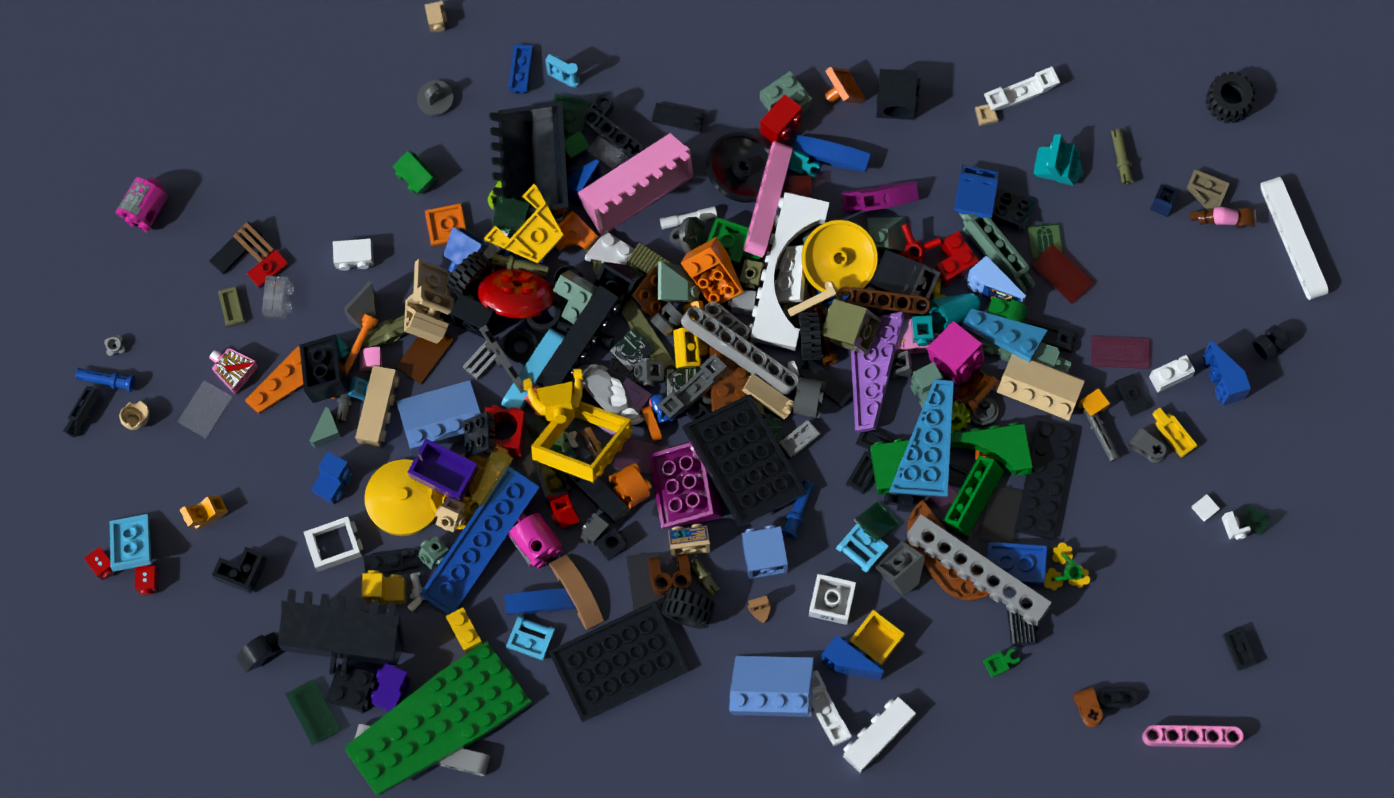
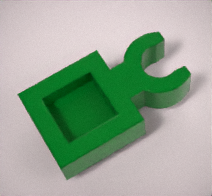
M1015 648L1008 650L1005 656L1000 651L983 659L991 679L1010 669L1008 664L1014 665L1020 661V658L1014 660L1010 657V654L1016 651Z

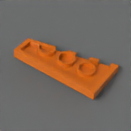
M299 346L245 399V402L259 415L303 386Z

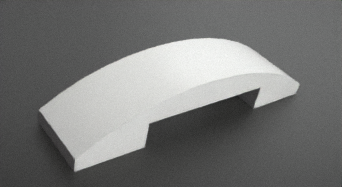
M1053 67L1035 73L1034 77L1003 89L999 87L984 93V96L991 111L1020 104L1041 95L1060 84V81Z
M814 671L812 707L829 740L835 746L852 737L836 710L818 671Z

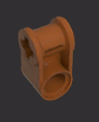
M1093 687L1073 693L1074 702L1084 724L1091 728L1098 726L1103 714ZM1090 713H1092L1093 716H1097L1095 720H1093V718H1089Z

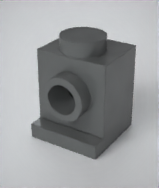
M593 513L592 521H587L582 527L583 531L580 539L587 545L591 543L595 546L596 541L603 537L610 529L609 524Z

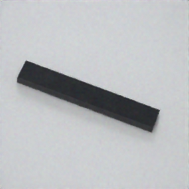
M870 430L860 433L856 445L870 451L871 445H874L876 442L892 443L895 439ZM949 463L948 485L961 489L970 471Z

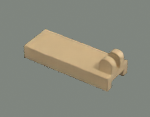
M827 281L825 283L826 291L788 309L790 317L796 316L836 296L838 292L837 287H835L832 281Z
M755 374L749 377L742 389L744 393L750 394L754 400L783 420L787 418L794 407V401L784 396Z

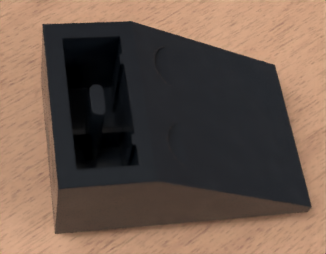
M885 250L870 285L884 292L921 296L929 299L941 273L922 263ZM901 298V300L908 303V300L906 298ZM919 301L918 308L926 307V301Z

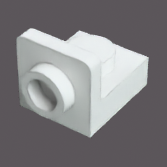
M1233 511L1223 515L1222 521L1229 540L1233 538L1241 540L1247 537V534L1251 531L1250 526L1239 529L1240 522L1238 517L1234 516Z

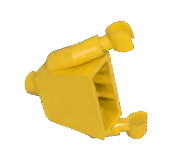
M573 369L574 385L572 382L537 388V393L533 390L531 378L523 381L524 390L528 391L527 395L533 408L540 415H545L547 421L555 420L556 423L562 424L566 421V418L574 416L575 409L579 406L582 399L583 383H581V380H583L584 376L581 369Z

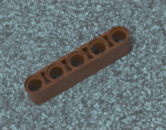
M842 287L837 292L839 301L857 306L916 314H927L932 309L931 300L921 296L854 287ZM845 290L851 292V298L848 301L843 299V292ZM865 292L870 295L868 303H864L861 300V296ZM883 295H887L889 298V303L886 306L880 303V298ZM903 297L908 300L906 308L899 306V300ZM921 300L927 303V308L924 311H920L918 308V303Z

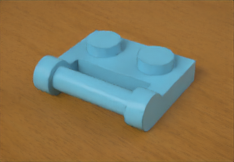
M549 54L545 60L548 75L570 87H578L580 79L577 76V65L574 63L567 64L561 57Z
M857 523L836 549L839 552H844L862 567V571L867 573L889 546L878 537H873L876 535H873L871 531H865L868 529L864 525L861 526V523L860 525ZM850 541L870 557L868 562L847 546Z
M518 615L506 647L544 661L556 628L540 625L526 620L524 616ZM523 626L546 636L545 639L522 632L520 629Z

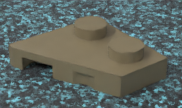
M1194 169L1187 189L1209 212V210H1213L1215 207H1220L1230 183Z

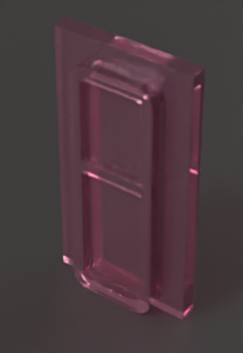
M1091 336V367L1149 368V339Z

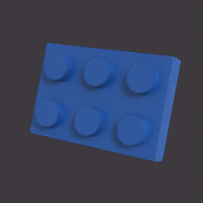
M988 542L987 559L1023 584H1045L1047 546ZM997 579L989 580V582H999Z

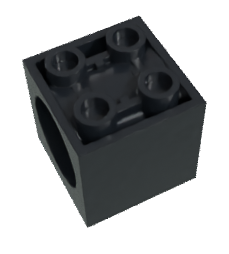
M880 69L876 118L913 120L914 113L918 114L920 78H917V71Z

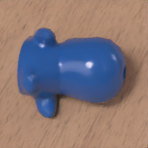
M655 394L649 400L652 412L657 416V425H664L675 420V417L670 419L658 407V404L666 398L663 394Z

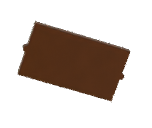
M445 334L443 339L436 344L417 337L395 367L406 374L407 378H412L419 384H422L454 342V339Z

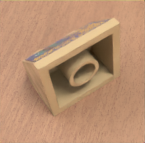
M694 524L691 528L685 529L682 526H678L668 531L672 558L677 557L679 554L696 555L710 553L707 526Z

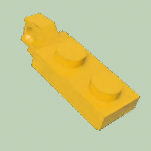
M1161 408L1153 412L1152 415L1157 421L1155 423L1158 427L1157 429L1181 458L1197 447V444L1174 415L1171 416L1170 413L1166 415Z

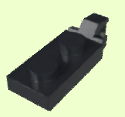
M86 386L68 416L69 422L63 430L64 433L74 438L81 431L82 423L87 420L92 406L99 399L100 390Z

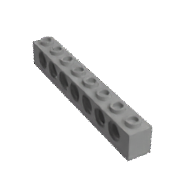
M922 514L907 532L908 541L913 546H920L925 549L924 552L928 556L941 560V564L944 567L957 571V575L960 578L972 581L975 588L980 591L985 590L994 601L998 603L1001 601L1007 605L1006 608L1014 614L1017 612L1022 615V619L1028 624L1038 626L1050 609L1052 602ZM926 535H932L934 537V540L932 542H927L924 540V537ZM948 546L951 550L948 553H943L940 551V548ZM958 557H964L967 560V562L964 564H959L956 561V559ZM974 568H980L982 569L983 573L981 575H975L972 572V570ZM997 579L999 585L991 586L989 580ZM1007 590H1013L1016 595L1014 597H1008L1006 596L1005 592ZM1024 601H1029L1032 604V607L1026 609L1021 605V603Z

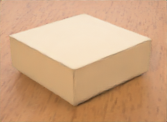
M988 104L975 107L979 126L998 122L996 110L991 111Z

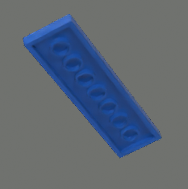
M507 465L419 595L448 615L455 612L535 495L539 486Z

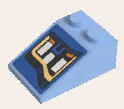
M987 256L969 271L967 286L972 292H977L980 296L990 300L992 297L1010 302L1012 299L1024 304L1026 295Z

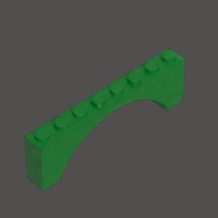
M1012 423L1007 427L991 426L986 430L975 428L969 432L954 431L951 433L950 448H967L987 454L1003 464L1011 472L1012 477L1027 475L1032 472L1024 424ZM897 439L892 443L876 442L874 445H871L870 453L877 495L891 494L888 492L909 440Z

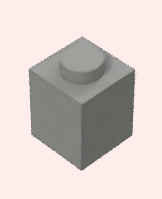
M743 290V293L729 299L728 306H731V313L752 315L756 302V291Z

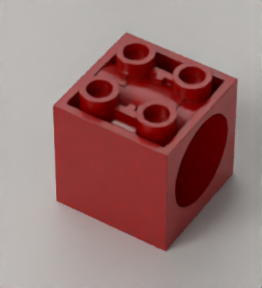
M492 405L491 408L485 407V411H488V414H493L495 426L502 422H510L517 430L507 440L492 438L496 441L494 453H487V450L483 453L485 455L522 458L527 425L524 411L516 407H511L510 410L502 409L501 406Z

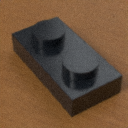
M1242 627L1223 634L1237 671L1257 664Z

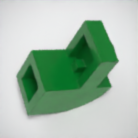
M992 297L988 313L1025 323L1028 307L1016 300L1011 299L1010 302Z

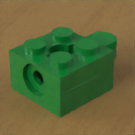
M716 217L708 241L715 237L718 238L727 251L735 269L740 270L744 259L761 262L764 256L761 258L744 251L749 231L748 227Z

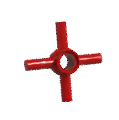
M906 223L901 225L908 244L905 247V251L898 253V255L924 264L922 258L925 255V251L942 245L943 242L940 237L923 244L920 241H916L909 224ZM912 246H916L919 249V255L911 253Z

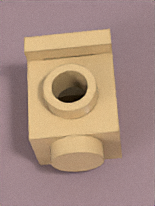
M443 1L426 4L425 9L430 31H444V22H447Z

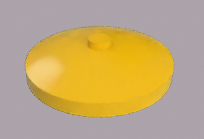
M845 220L829 221L818 226L807 237L801 252L803 272L810 284L820 292L826 291L825 283L827 281H832L837 290L842 287L863 289L872 279L877 267V249L871 236L861 226ZM849 290L843 292V296L851 295Z
M401 459L383 465L371 476L366 486V510L374 524L386 533L396 536L414 535L428 528L437 518L429 502V487L411 479L407 473L414 460Z

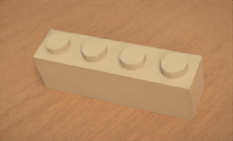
M373 366L355 437L358 443L380 447L381 442H385L387 433L385 426L389 424L391 418L389 409L390 405H394L395 394L393 393L395 387H398L400 380L396 370Z

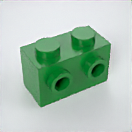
M407 151L392 166L396 170L395 174L401 180H405L408 183L407 187L414 194H424L438 179L412 151Z

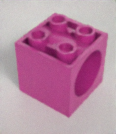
M954 321L927 347L930 363L934 362L938 370L958 386L962 382H966L970 378L971 373L975 369H979L984 363L982 343Z

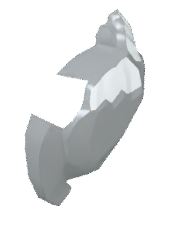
M597 364L578 367L582 370L584 376L583 380H581L583 387L605 411L631 419V425H637L644 421V416L640 414V410L632 406L631 397L626 386L606 372V370L611 371L609 368ZM570 377V380L575 383L574 377Z

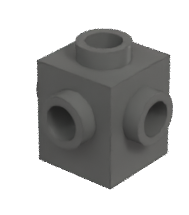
M643 358L642 362L636 363L634 368L636 383H643V386H654L656 382L664 380L663 361H654V358Z

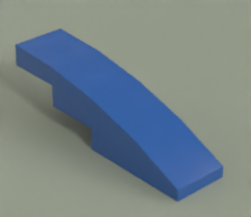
M801 135L797 136L793 147L809 155L813 161L830 163L832 167L862 172L867 171L872 157L870 153L852 147Z
M566 589L540 590L504 595L507 615L539 612L551 613L576 609Z

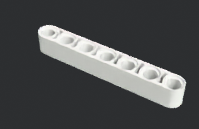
M1281 177L1261 182V191L1308 300L1328 294V286Z

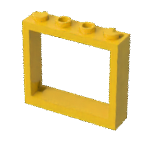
M580 401L573 417L566 418V421L562 424L556 423L555 420L549 423L531 446L532 460L594 482L598 476L602 475L607 464L612 462L617 451L619 452L622 449L624 442L631 437L633 432L631 430V419ZM575 417L616 432L591 465L549 450Z

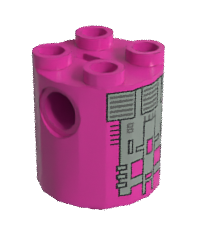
M152 177L146 180L135 178L115 214L126 218L125 222L133 227L137 224L141 230L148 232L169 196L166 194L163 184Z
M540 513L530 516L522 514L508 533L509 538L530 567L540 569L547 564L546 560L552 556H558L563 551L561 549V542Z

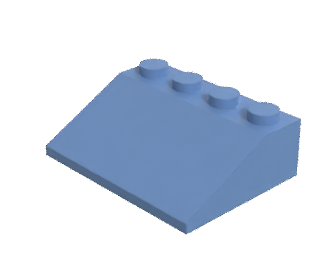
M470 380L396 401L411 455L419 452L425 439L440 446L465 440L464 420L481 414Z
M736 656L730 689L729 711L733 715L811 717L814 658Z

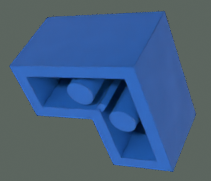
M327 451L318 466L320 475L311 491L314 495L334 504L336 500L339 501L344 492L342 489L345 484L350 483L353 471L347 461Z

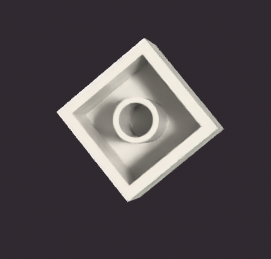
M817 574L809 617L847 625L856 582Z

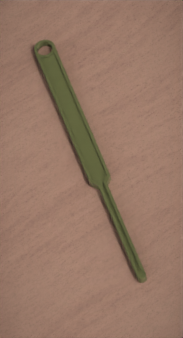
M568 210L564 211L563 218L569 214ZM590 246L587 250H585L586 253H588V251L592 248V246ZM591 259L594 263L593 272L597 277L603 263L601 260ZM631 298L620 313L635 336L642 338L643 340L640 341L642 343L645 341L653 349L648 354L649 357L654 358V361H663V376L667 380V376L664 373L668 367H673L678 371L676 364Z

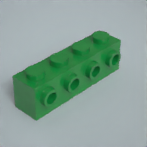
M978 456L943 520L954 533L969 537L1004 472L995 460Z

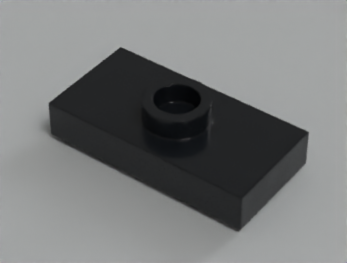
M1133 374L1114 382L1130 417L1149 409Z

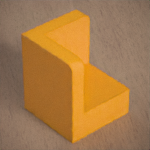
M1098 388L1080 400L1078 407L1080 409L1084 407L1087 413L1093 416L1099 411L1102 413L1108 409L1110 403Z

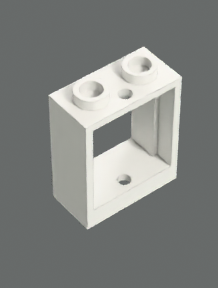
M348 517L304 532L314 566L318 572L362 557L361 550L364 549L361 540L356 539L355 533L358 531L354 521L351 522ZM346 526L353 550L322 560L315 536Z

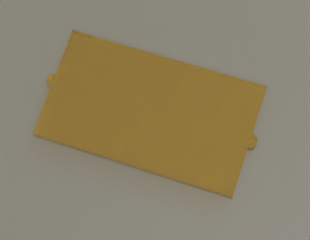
M497 444L494 453H491L468 490L469 494L473 497L472 500L482 507L513 460L508 454V450L504 449L500 444Z

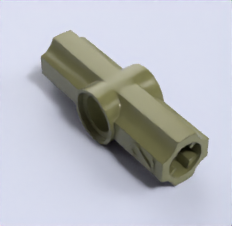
M405 315L395 320H385L378 324L377 328L370 330L363 342L364 348L377 347L384 343L391 344L397 341L400 336L406 334L407 332L404 331Z

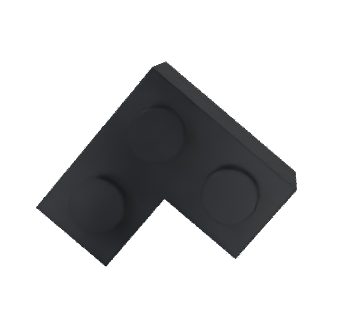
M245 547L238 564L219 558L212 576L219 582L252 594L267 558L263 553Z

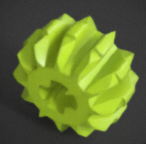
M956 400L952 404L951 433L955 430L961 431L962 427L967 428V423L971 422L969 409L966 408L963 402L959 404Z

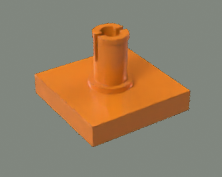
M829 67L825 71L834 85V88L825 94L829 102L833 103L839 97L844 102L859 104L866 100L848 69Z

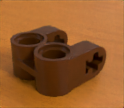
M688 554L677 555L678 571L668 574L661 572L659 557L648 558L651 589L654 594L664 596L668 594L670 588L689 589L692 578ZM679 578L685 580L686 584L684 586H680L677 584L676 580ZM664 581L667 586L660 588L657 582Z

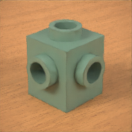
M435 536L431 540L430 538L426 539L420 545L419 557L432 570L437 565H440L449 549L443 540Z

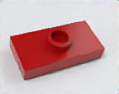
M275 250L247 272V275L260 289L289 264Z

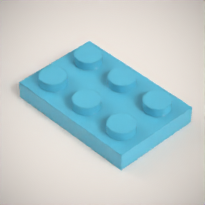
M148 514L110 521V558L113 572L151 564L150 518Z

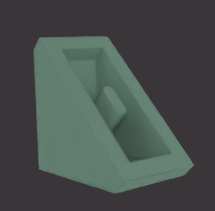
M325 407L310 438V443L313 447H318L341 438L333 415L327 407Z

